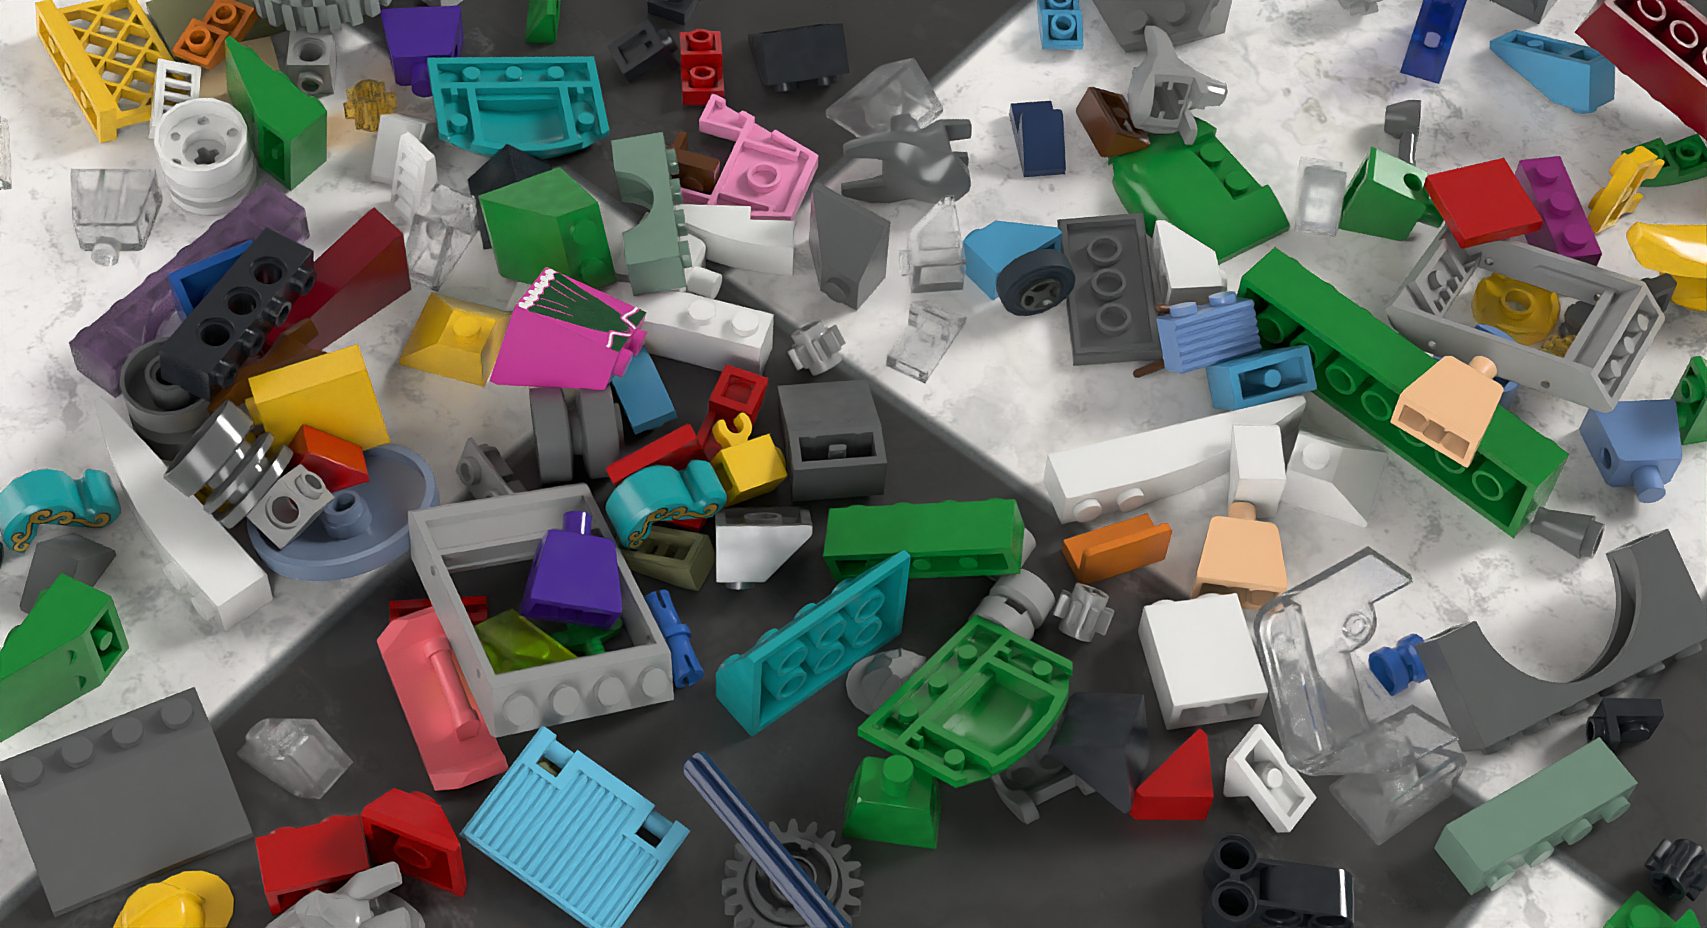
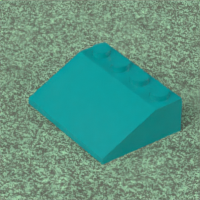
M905 550L867 569L854 579H844L833 589L831 595L817 604L810 603L804 606L796 614L794 620L779 630L774 628L767 631L761 636L754 647L741 656L739 654L730 656L721 664L716 672V698L751 737L844 674L857 662L868 657L902 633L911 558Z

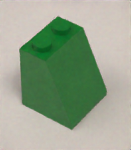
M561 167L478 196L498 272L502 277L532 285L542 271L548 267L594 289L617 282L598 201Z

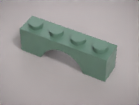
M663 132L612 140L614 169L622 202L642 205L651 210L641 223L622 233L626 267L633 295L637 296L687 287L684 268L693 266L688 240L680 241V237L687 236L688 231L684 210H676V205L684 203L679 178L672 179L671 175L679 174L675 148L666 149Z

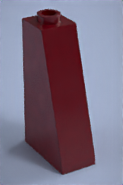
M375 207L368 211L314 261V271L317 273V278L312 290L306 296L301 295L291 306L286 321L281 326H275L265 337L263 347L257 355H266L280 333L306 317L312 320L319 332V335L306 346L311 349L323 350L411 290L403 233Z

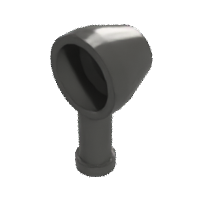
M1405 100L1386 106L1384 132L1400 138L1398 159L1416 167L1415 152L1420 128L1421 100Z

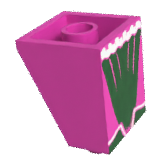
M546 267L515 305L489 381L497 385L605 390L615 375L621 378L624 376L632 357H637L647 336V332L641 329L647 312Z

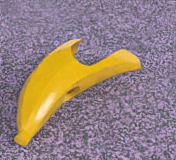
M1635 222L1627 230L1626 239L1638 263L1644 268L1659 271V276L1668 273L1674 278L1677 286L1670 299L1671 302L1691 311L1707 312V225L1646 224Z

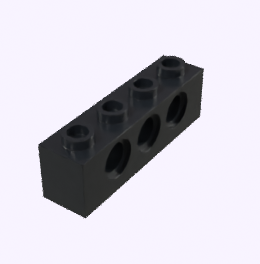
M266 227L159 349L162 379L178 385L182 389L208 402H211L222 388L228 389L235 381L239 368L248 357L253 358L260 352L265 342V337L275 326L279 327L286 321L291 306L301 295L306 296L312 290L317 278V273L314 271V250Z

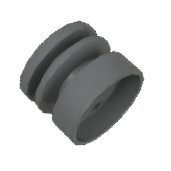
M229 399L219 406L200 426L163 474V478L187 497L197 493L206 484L210 486L212 491L206 499L203 508L208 514L214 512L227 500L229 503L219 517V522L227 529L234 527L274 486L282 477L283 470L293 455V451L285 444H281L265 457V453L274 440V435L269 431L258 437L251 444L246 442L244 439L252 427L253 419Z

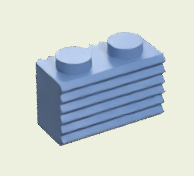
M1225 291L1210 295V303L1196 305V302H1185L1170 306V314L1156 318L1165 370L1184 374L1260 352L1262 347L1259 343V329L1256 326L1258 321L1255 318L1256 312L1253 308L1255 305L1253 300L1236 297L1235 291Z

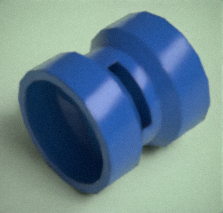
M1410 634L1398 640L1396 647L1384 646L1369 654L1368 664L1371 675L1376 685L1386 695L1394 696L1406 690L1408 684L1412 681L1421 683L1429 679L1414 647L1415 644L1424 640L1419 635Z

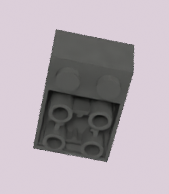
M867 379L777 386L792 502L884 495L887 470L886 452L881 423Z

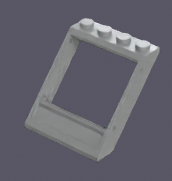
M1446 223L1384 308L1388 314L1391 326L1424 352L1442 358L1444 356H1453L1467 365L1474 357L1484 356L1495 364L1497 368L1495 376L1602 413L1614 410L1666 319L1646 283L1510 238L1461 249ZM1477 267L1595 305L1563 358L1443 317Z
M570 484L408 511L411 559L491 736L496 738L538 729L541 726L548 727L674 700L671 651L587 484ZM583 511L592 516L591 535L609 538L615 543L622 599L620 618L635 647L495 675L449 574L533 559L536 548L547 530H562L564 513Z

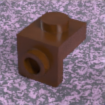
M678 131L673 144H666V149L675 148L679 174L671 175L672 179L679 178L682 188L711 195L720 177V160L688 152V133Z

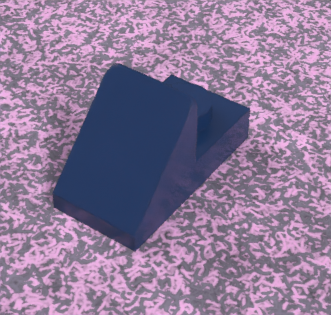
M1051 100L1010 103L1009 117L1023 177L1065 174L1066 161L1062 110L1053 109Z

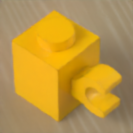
M744 412L738 414L733 420L738 433L730 432L723 419L713 426L714 438L722 446L723 450H720L711 460L710 464L727 494L725 508L773 491L788 476L784 455L778 447L774 446L769 434L748 441L752 431V424Z

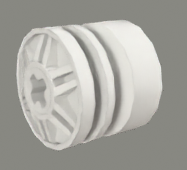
M193 98L176 104L162 115L155 127L154 145L162 166L166 186L174 202L184 210L199 215H220L238 208L250 198L257 186L258 169L254 153L251 149L247 125L242 114L227 102L214 98Z

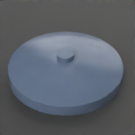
M393 443L383 444L363 451L370 482L332 492L331 494L335 496L332 502L299 537L282 550L248 518V534L257 556L272 571L282 576L302 581H333L350 578L390 563L411 549L408 511L439 506V491L429 464L411 449ZM296 503L292 504L296 509H298Z

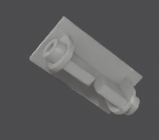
M472 437L468 438L455 471L459 475L461 482L467 486L476 500L527 492L519 480L505 482L511 480L514 473L501 457L496 447H489L488 444L478 446Z

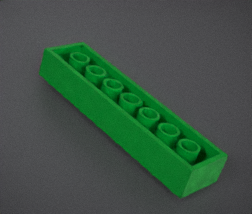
M1276 247L1241 277L1236 297L1252 299L1255 304L1253 308L1256 312L1255 318L1258 321L1256 326L1259 329L1258 335L1260 337L1259 343L1262 347L1261 351L1309 345L1317 389L1311 390L1313 394L1513 539L1535 517L1538 508L1546 505L1569 456V453L1560 448L1553 440L1543 436L1523 422L1515 413L1506 410L1498 404L1473 460L1468 468L1390 422L1400 394L1439 360L1429 356L1412 344L1404 335L1395 332L1375 318L1367 309L1358 306L1337 291L1333 285L1324 282L1304 268L1296 259L1287 256Z

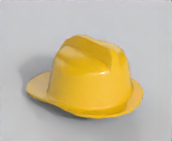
M184 871L160 883H151L137 889L127 899L113 928H226L233 916L234 897L229 886L217 875L205 871Z

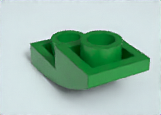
M1698 133L1667 145L1664 144L1661 137L1637 145L1644 146L1658 156L1656 160L1662 159L1665 161L1654 179L1643 180L1639 187L1669 186L1707 176V147ZM1637 146L1621 151V155L1623 153L1627 155L1632 153Z

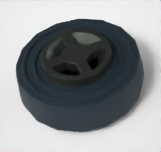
M1040 249L1015 258L1004 267L997 277L996 291L1008 312L1017 316H1031L1056 307L1065 300L1074 288L1076 276L1065 254L1056 249Z

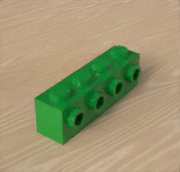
M990 498L985 501L968 502L944 500L939 503L928 504L900 502L887 506L851 505L847 508H830L823 557L835 582L843 581L846 578L854 579L867 569L903 550L911 556L908 579L1020 574L1025 525L1015 499Z

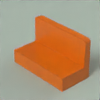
M1148 513L1064 539L1061 550L1078 583L1089 585L1165 560L1172 529L1168 523L1154 526Z

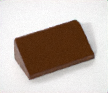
M1088 87L1076 108V114L1099 155L1105 158L1148 148L1150 145L1149 138L1144 130L1134 128L1130 118L1129 106L1124 96L1100 88Z

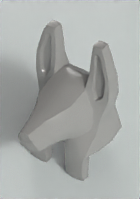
M1146 25L1144 36L1148 48L1147 57L1139 67L1133 68L1127 93L1130 118L1134 128L1151 133H1180L1185 144L1193 145L1198 129L1190 110H1204L1208 106H1220L1225 101L1228 93L1227 84L1212 79L1185 64L1178 58L1167 33L1159 27Z
M392 861L355 874L336 892L328 894L318 890L311 892L270 922L265 928H425V923L422 915L401 897L389 892V890L402 884L399 866Z

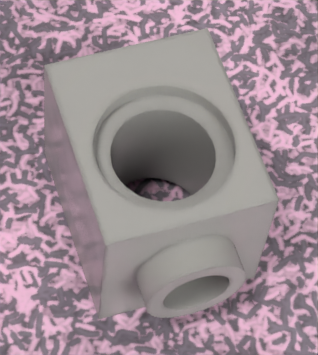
M299 28L297 32L290 31L287 70L293 85L305 94H334L337 68L334 33L330 31V28H320L319 33H308L307 28Z
M300 464L281 477L246 517L282 550L311 525L332 502L335 496L325 488V484L319 476L308 471ZM289 498H291V499H293V500L295 501V503H296L297 506H298V509H296V508L291 504Z

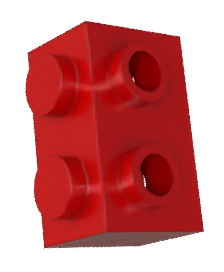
M359 814L348 817L345 815H334L323 819L318 824L300 828L281 827L271 831L266 836L255 838L264 891L272 916L284 913L304 896L315 890L326 894L336 892L355 874L371 869Z

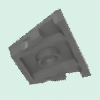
M1092 0L1125 53L1148 49L1144 36L1146 25L1161 28L1167 33L1172 43L1202 37L1211 20V11L1219 3V0Z

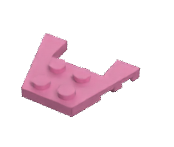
M712 94L699 119V132L735 141L736 143L712 194L707 195L681 187L683 203L694 205L751 206L750 220L794 221L818 168L819 155L777 130H774L772 133L755 123L754 116L743 110L739 113L726 106L725 99Z

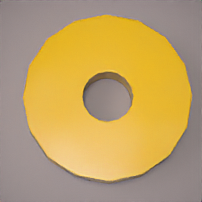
M1494 272L1490 277H1487L1485 280L1483 278L1478 283L1471 302L1473 318L1478 324L1495 327L1522 345H1532L1545 340L1554 331L1561 311L1557 293ZM1506 302H1518L1521 305H1523L1526 310H1514L1510 308Z

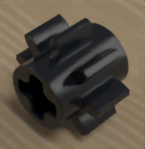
M1666 838L1663 839L1644 864V867L1653 871L1649 878L1651 886L1659 895L1666 899L1680 901L1686 895L1691 901H1695L1700 892H1703L1707 886V869L1705 868L1707 865V854L1702 847L1691 840L1677 839L1672 844Z

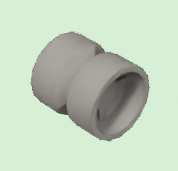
M1021 569L1020 574L1001 575L990 589L989 596L979 603L968 618V621L977 614L1031 640L1034 630L1043 624L1054 609L1056 601L1046 583L1033 573Z

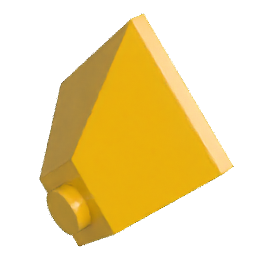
M431 292L399 358V364L485 387L496 363L512 313Z

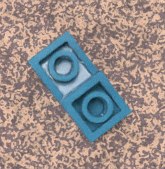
M1037 0L1042 49L1083 50L1082 10H1079V0Z
M643 345L637 357H632L624 376L621 378L615 375L611 380L622 409L635 435L646 430L657 429L665 422L678 418L658 371L645 345Z

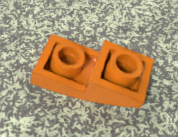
M215 0L202 21L195 18L191 20L172 49V53L174 56L210 70L226 58L225 39L231 36L240 43L259 16L255 8L238 1Z

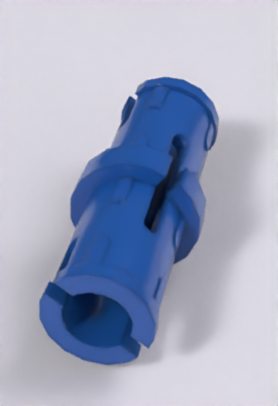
M667 590L659 591L660 601L656 591L651 592L644 599L671 651L674 683L677 687H685L686 683L683 678L686 677L688 685H693L703 678L705 672L700 666L690 644V637H692L690 629L686 624L681 623L671 601L670 593Z

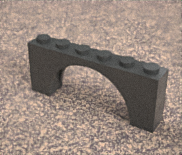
M1669 529L1643 535L1605 553L1613 574L1616 592L1613 628L1609 640L1598 659L1584 673L1566 683L1549 682L1518 670L1492 647L1482 633L1477 621L1452 626L1414 645L1462 752L1481 749L1484 755L1498 752L1511 745L1509 736L1520 731L1523 736L1538 732L1550 726L1548 717L1560 712L1561 716H1567L1583 710L1589 706L1586 698L1596 693L1600 697L1614 694L1627 687L1624 679L1636 674L1638 679L1647 677L1664 669L1665 666L1662 660L1672 655L1675 660L1702 650L1700 641L1707 638V611Z

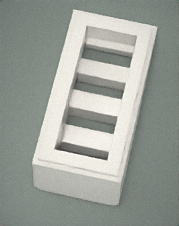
M158 58L148 139H154L155 127L163 113L174 107L164 105V100L182 103L193 98H199L201 66ZM166 72L190 77V82L166 78ZM165 86L189 92L188 95L165 91Z
M407 131L400 136L391 191V207L412 228L417 229L441 215L442 208L435 156L412 133Z

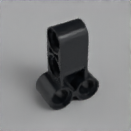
M1227 833L1219 837L1215 842L1203 872L1205 882L1213 890L1202 916L1204 928H1248L1249 924L1277 928H1354V876L1350 872L1332 867L1258 858V851L1253 841L1245 835L1238 833ZM1221 860L1232 861L1240 869L1228 868ZM1220 906L1232 907L1239 916L1226 914Z

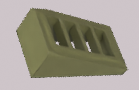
M652 525L651 532L636 552L631 551L632 548L623 547L618 535L615 538V542L630 570L684 589L700 591L716 560V554L710 538L706 534ZM654 546H658L655 554L651 555ZM675 552L674 558H670L672 553Z

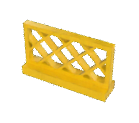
M52 0L35 2L37 35L99 142L104 143L116 140L117 128L149 121L156 73L141 68L145 61L157 64L158 58L174 61L138 1L94 0L57 9ZM127 8L131 13L127 21L109 15L110 12ZM79 19L92 22L87 30L69 24L70 21ZM101 26L120 31L115 39L97 33ZM131 34L147 39L144 47L127 43L125 40ZM89 44L108 49L103 57L85 51ZM117 52L136 58L132 65L113 60ZM105 71L124 76L120 84L104 80L101 77ZM166 72V78L186 81L182 75ZM134 79L153 85L148 93L129 87ZM165 86V89H168V90H171V91H174V92H177V93H180V94H183V95H188V92H189V91H187V90H182V89L171 88V87H166V86ZM121 98L141 103L138 108L121 111L118 107ZM164 100L163 104L175 106L179 103Z

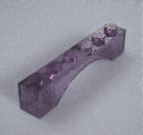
M267 182L254 193L247 195L236 208L222 219L215 221L194 242L180 249L173 259L158 271L149 274L142 284L123 299L116 301L105 314L90 326L81 329L77 333L75 338L69 342L77 370L111 396L117 398L122 393L120 388V372L127 358L142 345L158 339L160 332L176 312L167 274L248 240H253L254 242L266 227L302 244L310 237L305 208Z

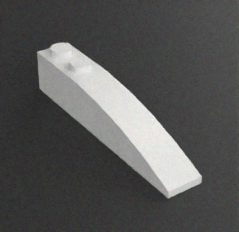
M518 281L505 311L513 313L515 305L529 289L530 284ZM617 281L596 289L647 312L641 329L647 332L643 345H645L648 353L718 371H723L725 365L728 364L762 376L773 344L774 314L676 290H665L634 296L631 283Z
M1304 395L1051 453L1047 455L1043 482L1061 524L1074 521L1088 522L1099 515L1120 510L1130 512L1142 505L1190 490L1230 471L1232 424L1278 425L1282 440L1298 429L1307 401Z
M102 396L93 400L109 457L126 501L146 538L165 563L163 570L172 585L177 590L185 587L192 595V604L200 616L207 622L213 618L225 632L271 602L273 597L268 577L262 568L211 513L208 514L203 510L204 506L194 495L190 497L185 496L163 478V474L168 467Z

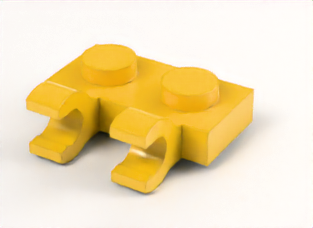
M1637 146L1632 153L1628 155L1623 153L1619 156L1609 170V174L1613 177L1606 188H1601L1588 204L1591 212L1587 219L1592 231L1598 234L1614 226L1622 214L1634 212L1643 198L1640 192L1636 194L1635 192L1643 180L1654 179L1665 161L1662 159L1656 160L1658 156L1644 146Z

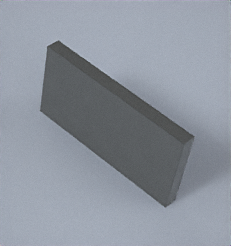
M1143 213L1057 219V228L1063 232L1060 252L1068 258L1076 276L1074 288L1066 298L1073 366L1162 359V348L1156 320L1158 315L1155 311L1156 301Z

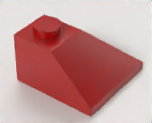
M393 788L364 807L360 818L371 862L383 865L394 861L398 864L401 874L462 898L464 897L468 888L460 842L441 806L433 798L422 792L412 791L409 794Z

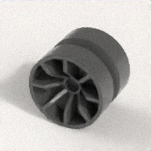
M163 337L142 345L127 358L120 372V388L135 433L160 459L173 461L188 440L211 416L207 410L210 402L182 389L178 385L162 379L159 349L170 338Z
M610 383L605 390L576 389V409L567 408L564 392L560 387L529 388L531 418L541 485L572 482L574 455L581 454L586 473L590 479L609 477L606 471L607 466L620 460V450L624 449L620 408L618 403H613Z

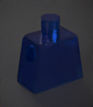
M1423 0L1400 73L1433 83H1440L1467 0ZM1428 32H1434L1440 36L1437 47H1429L1424 44Z

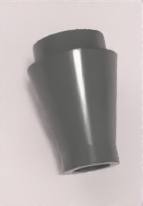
M1540 506L1533 519L1530 532L1540 535L1577 559H1580L1581 556L1592 559L1600 545L1605 524L1595 521L1596 517L1593 515L1550 510Z

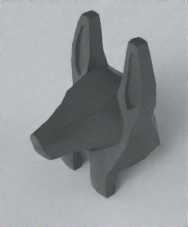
M910 113L899 114L891 117L890 131L872 133L843 144V156L846 158L882 160V175L871 179L841 183L842 196L870 203H892L915 199L927 203L948 205L958 201L969 192L971 187L968 169L969 157L967 152H952L950 141L971 138L972 124L970 119H939L921 129L916 119L911 117Z

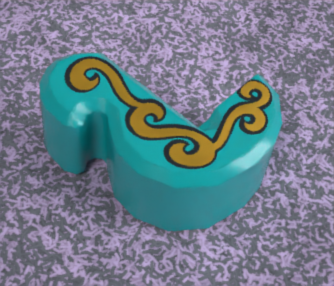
M691 460L687 467L680 471L675 470L671 466L653 465L642 468L626 477L613 490L606 503L605 510L623 547L638 549L651 532L652 523L666 520L709 518L724 507L727 501V494L709 462Z
M46 468L31 470L14 478L0 493V532L4 543L9 550L24 554L37 535L40 524L104 528L112 524L121 514V506L111 477L106 472L87 469L82 473L83 477L74 480L63 471Z

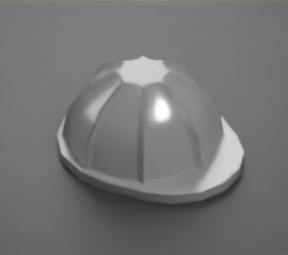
M900 647L896 650L878 653L862 659L848 673L846 689L849 699L856 708L871 716L927 662L926 657L903 650Z

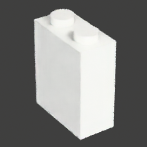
M1208 593L1197 599L1177 602L1161 600L1152 605L1144 606L1138 634L1167 730L1261 715L1268 695V689L1237 593L1226 595Z

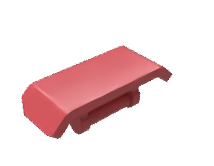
M433 606L392 620L378 637L377 643L435 791L460 789L507 771L509 767L505 755L501 751L496 738L490 735Z

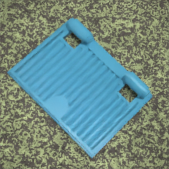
M541 726L459 836L587 928H621L690 833V830L677 820L674 824L654 810L655 805L580 751L577 750L573 753L556 741V734L545 726ZM542 756L562 769L557 777H554L537 764ZM641 826L661 840L656 848L636 835Z

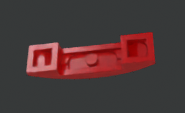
M728 364L725 365L709 398V411L697 434V438L709 463L720 450H723L722 446L714 438L713 426L723 419L730 432L738 433L733 420L738 414L744 412L749 417L753 428L768 386L767 377ZM709 518L666 520V522L698 533Z

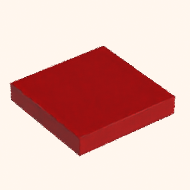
M1505 158L1426 176L1423 186L1461 249L1536 232L1542 226L1543 219Z
M686 424L607 466L606 471L614 486L617 487L626 477L642 468L664 465L671 466L675 470L680 471L685 469L691 460L707 462L709 460L692 426Z

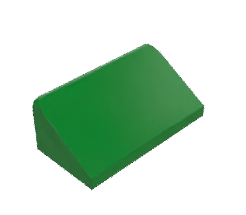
M529 0L525 31L526 42L554 44L557 40L561 0Z

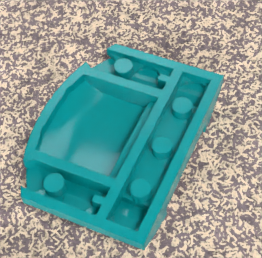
M594 56L427 58V69L439 139L465 151L492 158L506 144H509L538 159H547L576 152L599 139L602 140L609 136V125Z

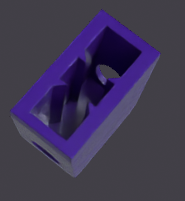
M461 6L381 9L384 39L395 83L400 86H412V92L418 97H431L427 58L461 56L464 40Z
M583 511L566 512L563 514L562 530H547L535 551L519 616L609 630L621 615L622 599L616 546L614 541L609 538L591 535L592 516Z

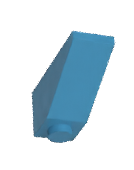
M1513 30L1490 41L1491 51L1555 104L1571 107L1575 113L1588 114L1595 112L1598 107L1614 100L1615 65L1591 47L1520 30Z

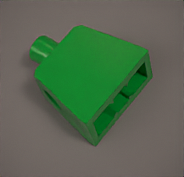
M1371 147L1341 196L1336 228L1403 241L1407 239L1417 222L1439 228L1444 219L1423 186L1426 176L1429 175L1428 172Z
M893 755L887 759L870 756L863 758L848 788L841 836L936 849L942 805L937 777L914 766L911 760L903 755Z

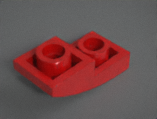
M696 29L691 32H679L683 105H707L712 94L724 99L720 31Z

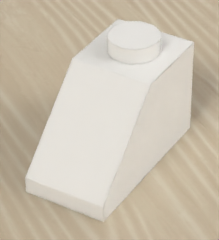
M1156 221L1150 250L1162 304L1175 305L1185 302H1196V305L1210 303V295L1227 291V274L1225 269H1219L1215 251L1167 221Z

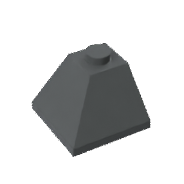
M816 182L812 186L809 246L820 291L827 294L833 301L843 303L857 311L886 278L891 222Z

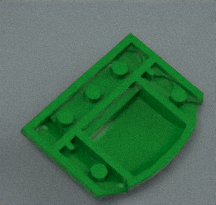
M1193 116L1198 129L1193 145L1185 144L1180 133L1147 134L1150 141L1148 148L1108 157V165L1113 163L1114 176L1112 184L1121 203L1129 214L1143 213L1145 231L1151 238L1153 237L1156 221L1165 220L1215 251L1218 265L1289 231L1290 223L1270 186L1267 184L1262 187L1216 138L1217 128L1198 117Z
M976 614L858 727V736L894 755L907 757L914 766L955 788L986 780L1008 769L1023 758L1051 729L1068 698L1069 677H1072L1073 662Z

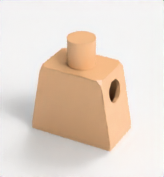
M1444 356L1400 394L1390 422L1468 468L1504 391L1501 384L1492 380L1497 374L1495 364L1484 356L1474 357L1468 365L1453 356Z
M1245 501L1234 502L1228 506V517L1215 516L1211 518L1190 600L1197 599L1208 593H1217L1219 595L1237 593L1241 608L1279 613L1288 587L1279 528L1274 523L1256 521V507L1253 504Z

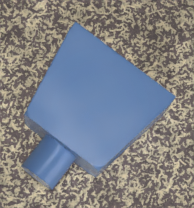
M1675 399L1618 401L1614 410L1608 413H1602L1589 408L1579 430L1605 483L1611 487L1634 486L1638 500L1642 503H1653L1662 499L1666 494L1664 485L1671 481L1682 460Z

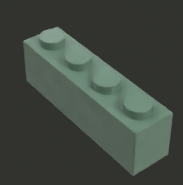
M1599 737L1445 825L1434 849L1470 895L1475 894L1486 886L1493 891L1506 884L1515 875V869L1526 863L1532 868L1545 861L1554 852L1553 847L1561 842L1566 841L1568 845H1572L1581 840L1592 830V824L1602 818L1609 823L1620 817L1631 806L1628 798L1638 782Z

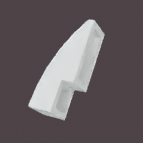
M676 205V210H684L688 233L702 240L706 245L707 260L743 270L792 276L794 221L750 220L751 206Z

